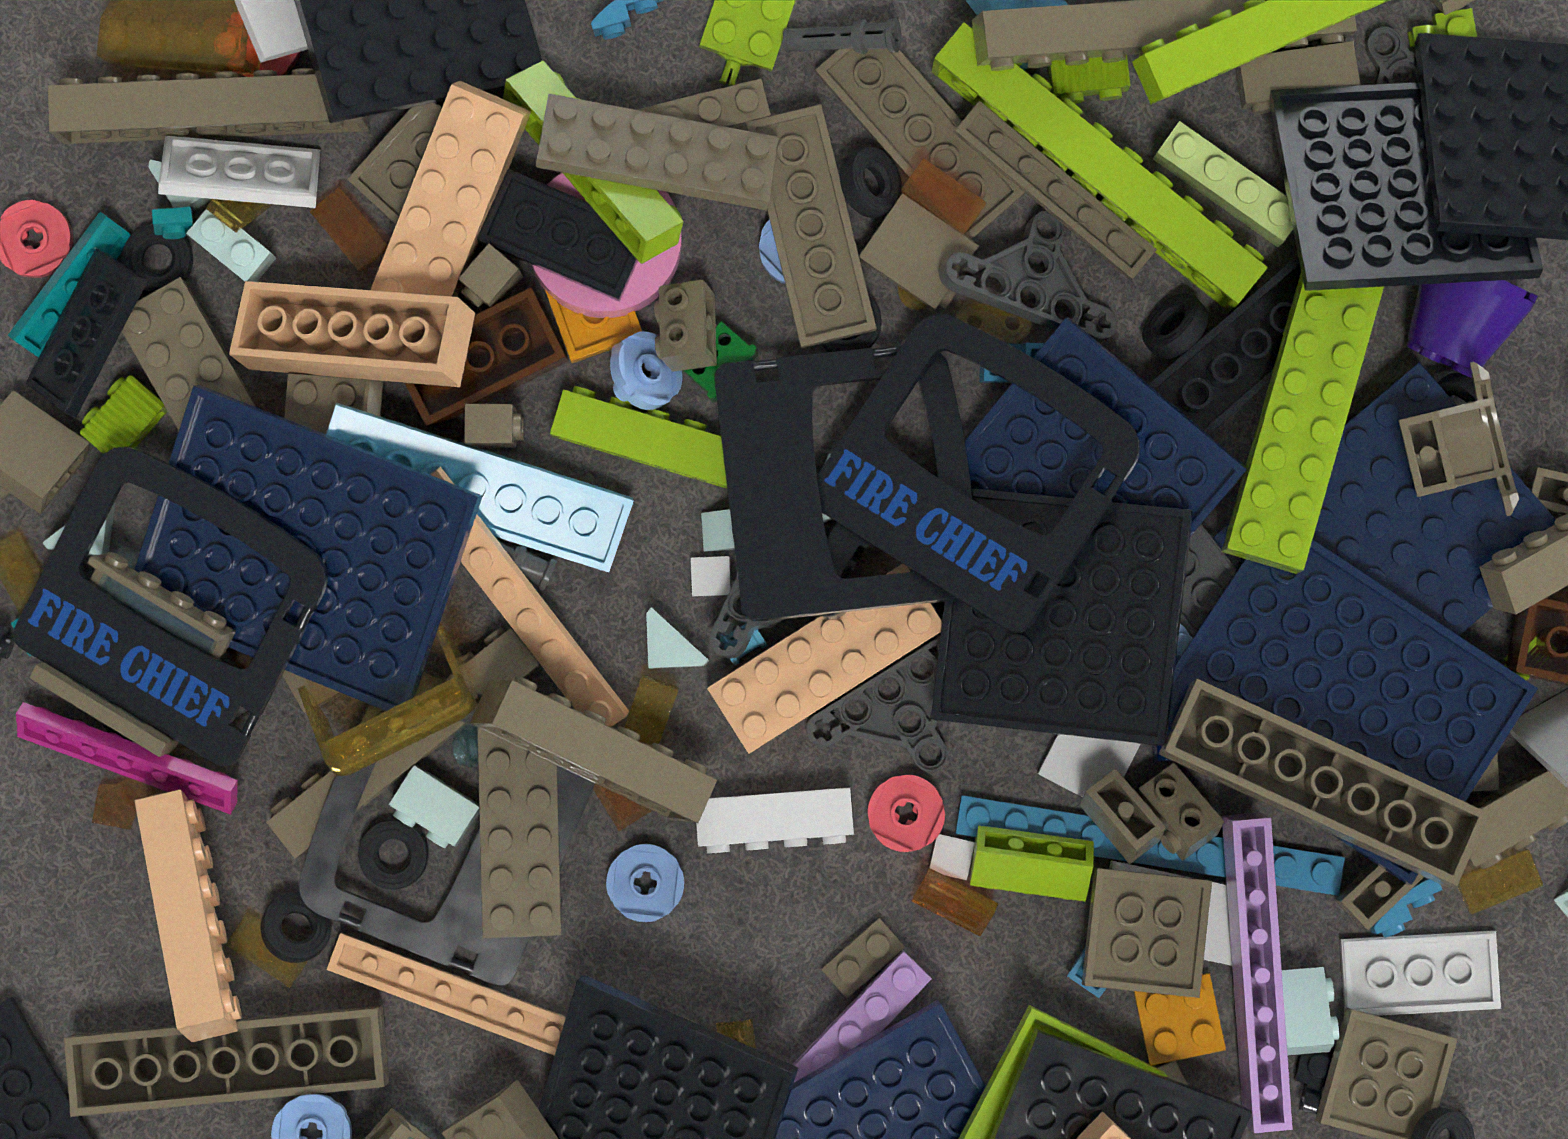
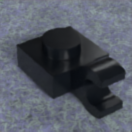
M1333 1049L1330 1052L1299 1054L1294 1080L1305 1083L1299 1110L1317 1114L1322 1087L1325 1086L1334 1053Z

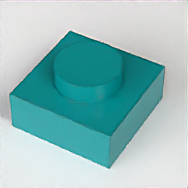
M191 207L152 210L155 235H162L165 239L183 238L193 226Z

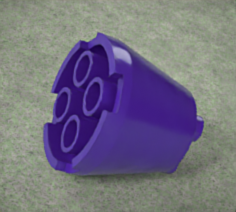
M1505 280L1419 285L1407 338L1409 341L1406 346L1435 362H1441L1471 378L1470 362H1475L1483 367L1532 310L1538 296Z

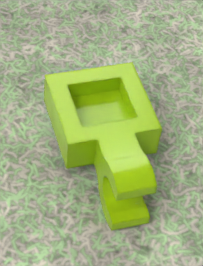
M1472 8L1456 10L1447 15L1443 13L1434 14L1432 16L1433 25L1413 27L1412 31L1407 32L1410 47H1415L1418 33L1477 37Z

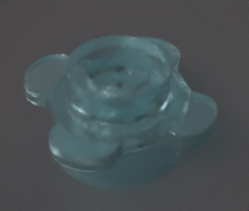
M474 728L469 729V731L466 729L461 730L460 735L454 736L452 741L455 759L460 766L467 765L470 768L474 767L475 764L478 767V735H476Z

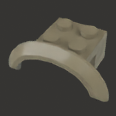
M1470 362L1477 401L1398 420L1416 496L1429 495L1454 489L1458 486L1496 478L1505 513L1507 516H1510L1519 501L1501 433L1489 372L1477 363Z
M288 373L284 418L326 434L336 403L380 416L384 381Z

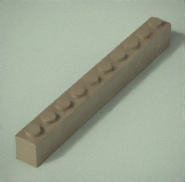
M1134 0L982 11L972 19L977 66L990 65L992 71H1002L1014 68V63L1028 62L1029 68H1041L1050 66L1052 64L1051 61L1065 60L1066 65H1080L1089 62V58L1102 57L1104 63L1123 61L1126 59V55L1139 54L1140 57L1143 55L1141 49L1143 46L1163 38L1165 44L1177 40L1176 32L1193 24H1197L1199 30L1211 25L1209 18L1228 9L1231 10L1233 15L1244 11L1242 4L1249 0ZM1355 16L1285 46V49H1300L1307 47L1308 42L1317 41L1321 42V46L1343 43L1344 38L1357 31Z

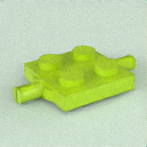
M714 0L699 47L717 53L726 61L721 79L719 80L720 83L726 84L729 73L732 71L728 86L735 85L741 66H755L768 71L773 70L783 40V31L787 28L795 0Z

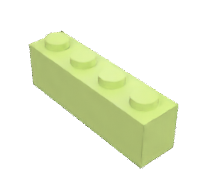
M1180 121L1178 122L1153 160L1269 242L1279 247L1293 230L1287 196Z

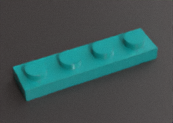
M99 212L8 336L39 358L96 248L109 253L117 259L131 234Z

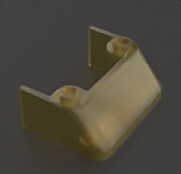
M441 621L437 630V636L455 678L335 737L327 717L306 686L303 685L297 688L322 757L334 774L338 776L351 775L470 716L475 711L479 702L478 694L461 653Z

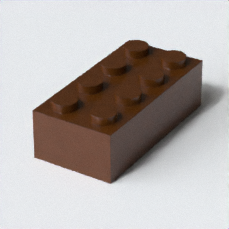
M529 288L475 315L460 387L405 383L426 427L432 430L464 414L465 404H484L567 363L568 360L532 288Z
M1545 598L1516 614L1508 659L1506 661L1508 669L1517 675L1568 686V603ZM1538 635L1537 645L1528 653L1529 643ZM1550 642L1557 648L1556 651L1551 648Z

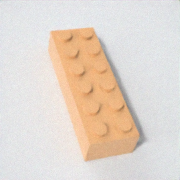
M462 81L451 84L371 291L458 297L462 287V283L458 278L471 264L479 244L477 237L504 176L509 169L531 111Z
M245 281L229 355L249 370L460 387L475 312L461 299L452 296Z
M901 564L900 566H898L897 568H895L887 574L906 573L910 571L907 566ZM931 603L846 612L838 619L832 620L820 616L707 689L746 751L750 754L940 633L942 621Z
M181 789L134 800L177 1030L191 1042L237 1032L236 1020L241 1019L242 1014L238 997L232 996L229 982L234 981V972L230 958H225L221 945L227 943V935L223 921H218L214 907L220 905L217 886L215 882L211 883L207 869L213 868L210 849L208 845L204 846L200 832L206 831L201 808L197 809L194 799L189 800Z

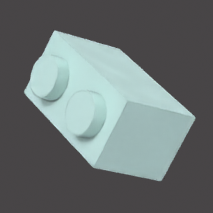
M212 204L207 207L186 233L243 281L257 282L276 260V257Z
M418 765L412 767L389 803L391 807L396 809L393 814L395 818L412 828L415 823L429 830L426 837L443 848H446L448 843L454 847L458 846L479 813V804Z
M1324 967L1282 970L1287 1055L1330 1052L1334 1045V1040H1339L1338 1020L1336 1016H1330L1329 1002L1334 1001L1332 979L1325 978Z

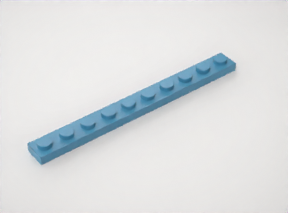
M961 795L955 834L976 837L978 825L1088 840L1094 841V856L1127 861L1089 816ZM1214 837L1184 861L1176 853H1170L1159 841L1133 862L1226 877L1224 840L1222 837ZM1273 846L1276 886L1339 896L1345 857Z

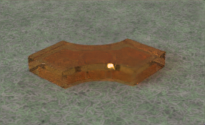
M127 778L117 784H99L92 823L131 830L137 817L134 800L167 793V791L131 778Z

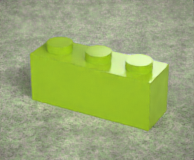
M978 825L971 863L970 886L1086 902L1093 870L1094 841Z

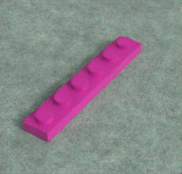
M23 702L16 712L17 737L167 792L181 789L189 800L194 799L197 803L230 815L237 804L238 780L231 778L223 772H214L195 765L190 760L178 759L167 754L158 757L139 744L123 739L116 733L101 731L88 726L80 720H71L52 713L44 707H35Z

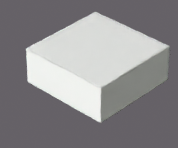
M729 556L691 558L692 597L729 595L731 590Z
M939 834L935 840L929 872L967 880L975 842Z

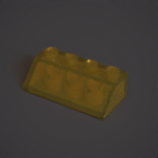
M111 0L100 18L96 56L110 64L205 72H236L253 75V72L259 71L260 60L234 0Z

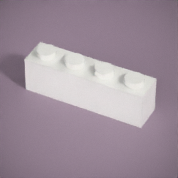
M850 787L709 798L699 823H696L698 847L706 846L707 853L730 852V844L745 843L746 850L769 849L768 841L784 840V847L807 846V838L822 837L823 844L846 843V835H854Z

